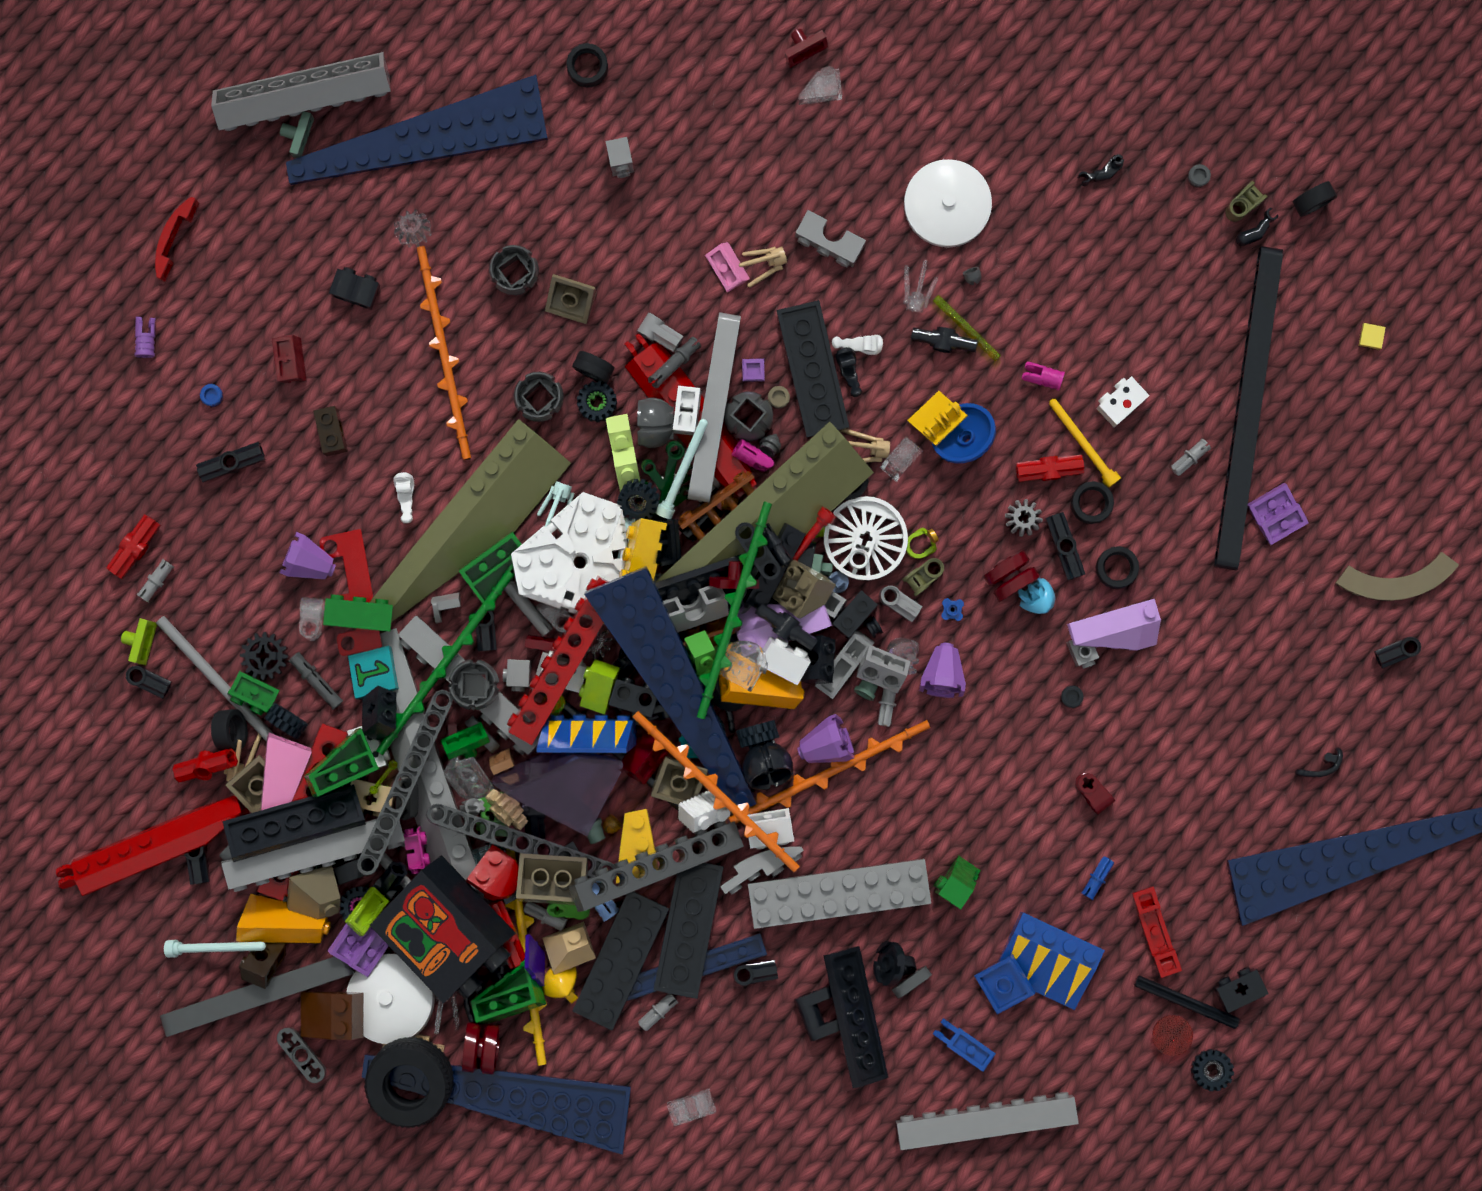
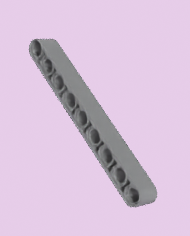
M719 312L701 419L707 420L708 425L695 453L687 499L710 502L741 316Z

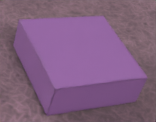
M742 359L743 382H765L764 359Z

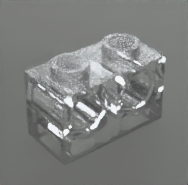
M710 1088L667 1102L674 1127L717 1112Z

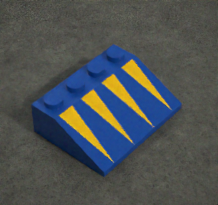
M554 714L543 725L537 745V752L627 753L637 744L636 720L630 719V715H617V719H608V715H595V718H586V715L578 714L573 715V718H564L562 714Z
M1020 912L998 962L1013 954L1035 992L1075 1010L1105 950L1026 913Z

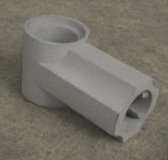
M651 313L646 315L637 330L644 338L657 342L673 353L683 339L681 334L666 326L660 318Z
M886 586L879 592V600L883 605L888 606L910 622H913L923 607L903 594L895 586ZM886 590H892L895 593V599L892 602L885 600L884 593Z

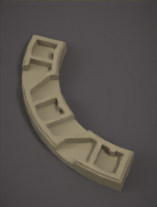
M1440 552L1434 560L1421 570L1399 578L1370 576L1348 565L1335 584L1354 595L1382 601L1402 600L1415 597L1435 588L1445 581L1459 564L1443 552Z

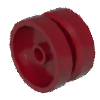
M1024 550L1013 557L1010 556L994 566L993 570L983 576L988 586H993L1000 581L1004 583L994 591V595L999 602L1041 577L1035 567H1030L1023 572L1020 571V568L1027 565L1030 560Z
M468 1022L463 1049L462 1072L474 1073L477 1069L478 1059H481L480 1069L482 1074L494 1075L500 1049L499 1025L488 1024L485 1027L484 1037L481 1038L480 1024Z

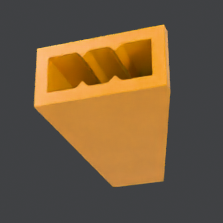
M726 652L725 655L732 664L731 667L722 668L719 673L721 702L795 709L804 699V689L802 688L801 681L796 685L759 666L757 662Z
M250 894L237 926L236 941L321 943L323 936L329 933L331 922H328V917L316 919L290 911L287 908V902Z

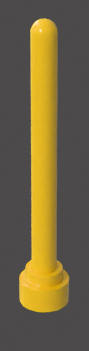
M1051 399L1049 401L1050 407L1101 472L1103 484L1108 488L1113 486L1121 479L1120 475L1112 469L1109 470L1056 399Z

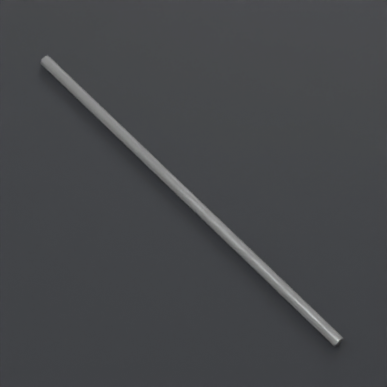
M165 616L161 617L156 624L233 707L242 712L246 721L267 742L268 733H274L254 712L250 711L248 705L243 703L242 706H239L230 701L231 697L227 693L231 687ZM384 852L380 864L386 870L393 861ZM405 876L400 886L404 889L411 880Z

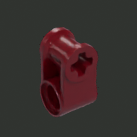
M1081 773L1077 776L1075 781L1077 789L1097 815L1115 802L1113 796L1093 774ZM1084 778L1091 779L1089 788L1082 786Z

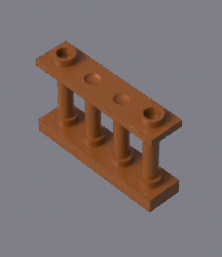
M749 471L737 474L733 478L734 481L710 498L709 503L704 502L692 512L688 510L679 517V526L682 529L688 526L697 540L700 541L705 534L695 520L706 513L714 526H716L722 520L713 507L724 500L730 510L733 511L738 505L731 494L742 487L747 496H749L754 491L749 481L755 478L753 474Z

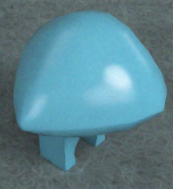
M1038 578L1032 584H1029L1026 591L1022 590V588L1018 590L1019 597L1021 598L1020 607L1027 611L1045 614L1054 607L1056 600L1054 590L1044 578Z

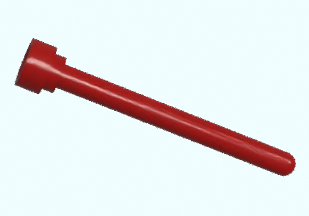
M822 506L817 513V521L803 538L793 557L794 560L800 558L824 526L832 524L836 519V516L827 508Z

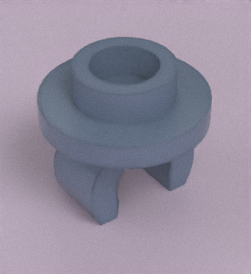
M835 571L828 576V579L836 584L833 589L835 593H842L848 588L849 579L842 572Z

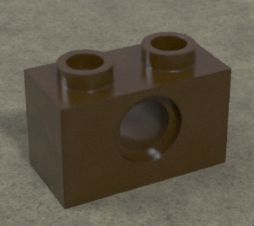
M336 406L314 410L323 454L331 456L348 452L339 409Z
M264 942L266 944L264 950L250 951L247 957L242 958L239 965L241 979L266 989L286 956V943Z

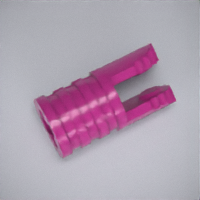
M1026 362L1025 368L1030 372L1023 373L1022 380L1060 390L1065 372Z
M741 439L736 444L732 452V456L761 472L767 471V469L772 468L774 465L772 458L744 439Z

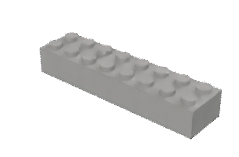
M381 52L213 90L211 107L218 130L225 129V131H231L236 129L237 126L245 124L246 126H253L263 120L275 121L285 115L297 116L307 110L314 112L329 105L337 107L351 100L359 102L373 95L375 97L384 96L387 92H391L390 75L384 53Z
M925 859L748 883L754 929L931 904Z

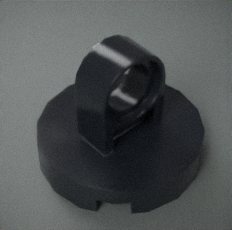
M885 941L877 948L876 953H879L878 961L873 963L876 981L882 983L883 986L893 987L899 983L903 975L912 974L917 970L915 958L905 956L899 943Z

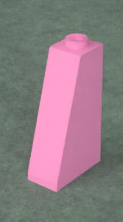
M268 733L260 811L292 802L312 753L310 747Z

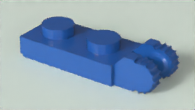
M943 1018L941 1021L942 1025L954 1032L953 1036L949 1040L943 1033L937 1030L933 1032V1035L946 1043L948 1048L984 1072L996 1053L961 1028L955 1027Z

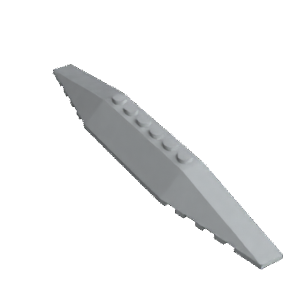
M397 628L381 633L380 637L382 647L388 645L392 647L399 688L393 691L396 692V713H403L418 693V689L403 645L399 642L401 639L398 636ZM425 709L423 713H414L398 734L399 737L395 738L390 745L398 771L426 713ZM420 736L417 739V743L420 747L424 748L429 746L430 740L426 736ZM435 741L417 780L418 814L415 820L417 826H421L422 832H426L427 845L424 846L426 852L430 855L431 863L442 855L466 880L478 864L469 837L434 825L426 817L428 808L433 804H442L458 810ZM416 756L408 759V764L412 768H417L421 764L420 759ZM433 808L431 810V817L434 820L442 819V810ZM455 815L452 818V824L457 828L463 826L460 815ZM473 887L488 904L491 903V900L484 897V893ZM507 960L501 966L507 965Z

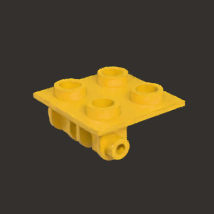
M938 391L907 421L937 446L968 415L960 409L961 407L956 401L953 403Z

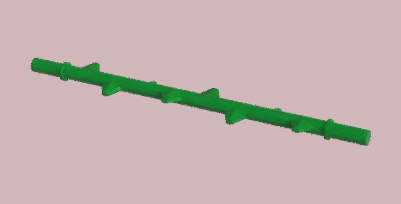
M765 501L763 502L758 521L755 523L756 528L748 553L739 556V560L744 566L736 592L725 595V599L731 605L723 633L714 636L718 649L711 672L699 677L706 688L704 693H702L703 697L696 717L704 720L711 699L714 697L713 692L720 670L731 667L732 664L725 654L733 629L742 626L738 612L745 590L757 584V581L751 575L758 548L768 543L763 536V532L767 528L766 523L772 507L771 503Z
M507 570L497 585L492 588V592L476 614L469 615V623L454 644L442 647L443 659L427 681H422L419 684V692L403 713H396V730L384 738L376 749L378 753L384 755L395 738L399 737L398 734L414 713L424 712L422 701L438 679L446 676V668L462 646L474 643L472 633L487 612L495 609V601L502 595L503 590L514 577V574Z

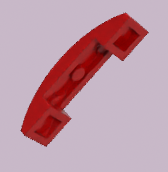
M190 197L174 211L160 235L155 256L156 277L163 282H166L174 263L167 258V255L182 221L192 222L199 206L196 198Z
M1154 886L1132 893L1141 927L1160 978L1182 971L1160 910L1161 907Z

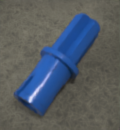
M1105 856L1102 857L1094 873H1090L1091 878L1081 892L1083 895L1094 900L1101 885L1106 883L1104 880L1114 865L1111 859Z

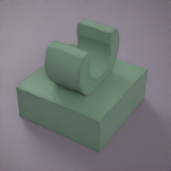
M814 554L812 569L825 576H830L833 571V564L823 563V555Z

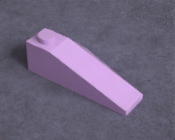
M1155 599L1067 625L1074 646L1108 647L1111 649L1120 648L1137 651L1157 645L1161 618Z
M781 604L767 605L777 613L786 612L801 622L802 629L809 634L832 626L825 605L801 619L794 616ZM752 606L746 613L738 614L742 621V626L737 631V637L744 656L761 651L769 637L774 639L777 637L782 638L772 631L773 628L770 627V623L755 614L756 608Z

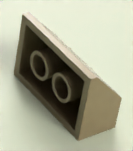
M520 853L516 899L520 902L575 905L568 886L575 884L574 880L587 875L588 878V859L583 857Z

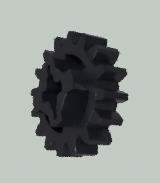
M263 632L262 637L255 633V640L247 638L249 645H242V648L246 651L240 654V657L245 658L241 665L248 666L245 671L246 673L254 672L253 678L257 679L261 675V679L266 680L267 675H269L271 679H274L275 672L282 674L281 666L287 667L284 659H288L289 656L285 655L284 651L288 650V647L281 646L284 640L279 639L276 641L275 634L268 638L267 632ZM270 642L276 646L278 652H274L271 649ZM259 643V647L255 651H252L254 646ZM264 652L269 654V658H265V662L264 659L260 658V654H264ZM251 660H255L258 663L259 670L253 666ZM274 661H278L277 664L272 669H270V665Z

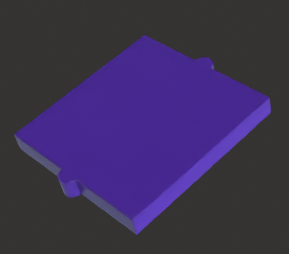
M528 934L525 936V969L531 975L532 980H535L541 987L544 986L545 952L538 945V942Z

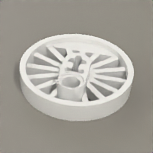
M857 497L842 503L834 510L833 514L854 531L851 532L831 524L825 527V550L832 564L840 572L858 580H874L889 574L899 565L906 552L908 534L902 516L892 505L875 497ZM846 507L857 528L840 514ZM853 508L862 511V525ZM866 512L871 514L868 525L866 519ZM875 516L881 517L879 521L874 526H872ZM885 519L894 521L893 523L877 530V528L884 522ZM897 525H900L902 534L879 535ZM829 529L851 537L828 539ZM867 533L872 541H868L866 546L861 545L863 539L860 536H864ZM902 539V548L881 542L880 540ZM852 542L832 553L830 551V543ZM878 546L899 552V557L894 561ZM852 548L850 554L839 565L834 556ZM875 551L892 566L884 571ZM855 554L864 556L865 562L862 565H856L853 562L852 558ZM870 556H872L880 573L870 575ZM848 562L853 568L852 573L843 568ZM866 568V576L856 574L857 570Z

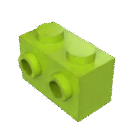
M596 659L591 667L587 666L583 675L586 683L582 684L579 692V697H582L580 706L605 715L610 706L608 704L620 668Z

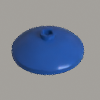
M972 403L959 404L960 409L968 416L937 446L932 443L934 450L942 459L951 463H967L978 459L989 450L996 436V424L990 412L980 405Z

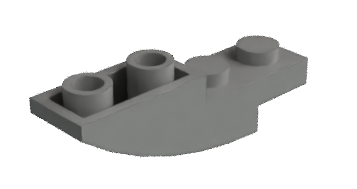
M801 846L781 847L785 849L784 851L795 862L802 857L800 853L804 851ZM771 850L757 853L736 864L734 868L738 874L720 887L725 894L730 892L732 895L742 888L741 883L748 879L751 882L760 876L759 870L763 869L767 876L772 874L774 877L784 870L782 867L784 863L778 857L776 858V855Z

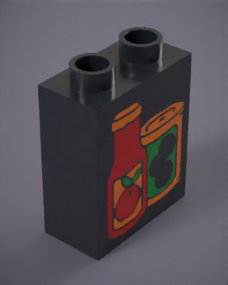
M442 855L422 869L370 924L372 929L443 1004L457 992L465 1000L468 999L485 982L478 972L485 966L493 973L511 956V953L504 945L516 934Z

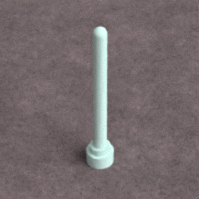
M706 419L699 421L665 501L658 504L655 513L663 518L672 519L675 512L673 503L708 425Z
M167 940L164 944V954L167 958H177L182 953L262 951L266 948V944L264 942L182 944L178 940Z

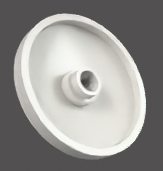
M949 159L935 161L921 168L909 182L904 198V211L912 230L924 241L939 247H956L973 240L986 226L992 208L991 192L984 177L972 166L961 161Z
M383 954L368 977L355 971L346 991L364 993L363 1036L377 1043L388 1044L399 1038L415 1037L427 1025L434 1009L435 994L397 954Z

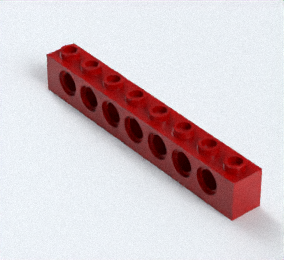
M597 576L596 579L592 578L585 590L588 591L609 581ZM586 596L584 599L580 598L574 608L577 612L573 618L569 617L565 622L563 636H558L552 645L553 653L550 657L547 655L540 666L543 670L539 676L535 675L529 685L532 687L529 694L522 696L518 703V706H520L517 714L512 713L507 722L509 726L508 732L530 745L534 743L604 623ZM583 615H589L592 618L588 626H582L579 623ZM573 634L581 638L577 645L568 643V638ZM560 654H567L569 656V661L566 664H559L557 662V657ZM549 673H555L558 676V680L553 684L545 680ZM539 692H543L547 696L546 700L542 703L534 700V696ZM526 712H533L536 716L533 721L526 722L523 719V715Z
M321 723L311 748L312 753L292 801L309 797L306 795L308 785L304 776L327 756L322 753V747L327 743H331L336 748L347 738V732ZM298 871L291 872V875L294 876L298 874ZM274 877L269 878V883L258 885L257 892L283 901L284 896L288 897L289 877L282 881H277Z

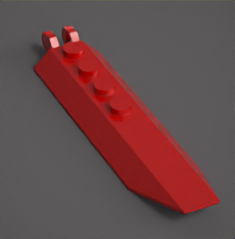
M638 333L635 335L636 340L645 350L638 354L629 341L624 343L634 357L625 368L648 398L664 400L671 407H674L675 415L678 386H695L679 367L659 388H654L652 384L655 381L653 380L649 383L648 378L671 357V354L657 342L649 346L641 334ZM702 395L700 401L698 423L701 420L704 405V398ZM723 424L714 477L726 487L734 481L733 478L740 472H752L747 464L732 456V452L738 442ZM676 434L688 449L693 435ZM754 478L749 481L752 487L757 485ZM741 487L734 494L740 498L745 494V491Z
M233 795L196 808L74 859L71 865L65 864L56 869V876L62 878L58 881L59 888L66 889L77 885L81 895L85 896L207 845L224 830L222 821L236 818L242 814L238 798Z

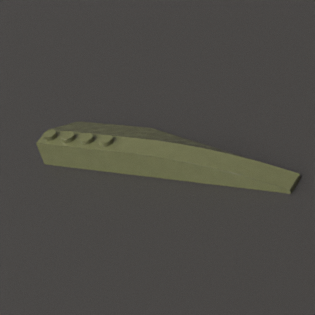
M518 419L417 541L369 603H375V599L389 600V605H393L392 623L433 591L459 574V569L510 532L513 531L514 533L571 463Z
M829 422L656 582L740 554H745L746 551L736 538V527L741 523H750L756 528L755 523L758 521L764 501L772 504L767 523L770 524L777 536L784 523L807 534L816 523L817 513L822 506L829 511H833L874 472L846 438ZM743 526L739 530V535L743 539H748L752 535V530L748 526ZM763 547L758 548L757 558L764 555Z

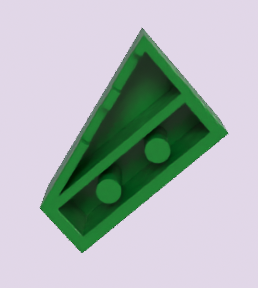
M513 531L459 569L460 574L482 604L505 572L513 569L511 553L522 545Z
M331 594L330 599L326 598L323 625L390 631L393 605H389V600L375 599V603L366 602V598L353 597V601L344 600L343 595Z
M355 729L304 776L313 797L323 795L379 769L362 729Z
M958 855L946 875H940L935 882L934 887L936 889L934 892L955 907L962 909L974 891L975 881L978 879L979 876L977 875L981 870Z
M525 960L512 972L505 974L504 978L495 985H491L470 1001L476 1023L487 1025L546 1005L542 986L540 987L535 980H532L531 975L526 971Z

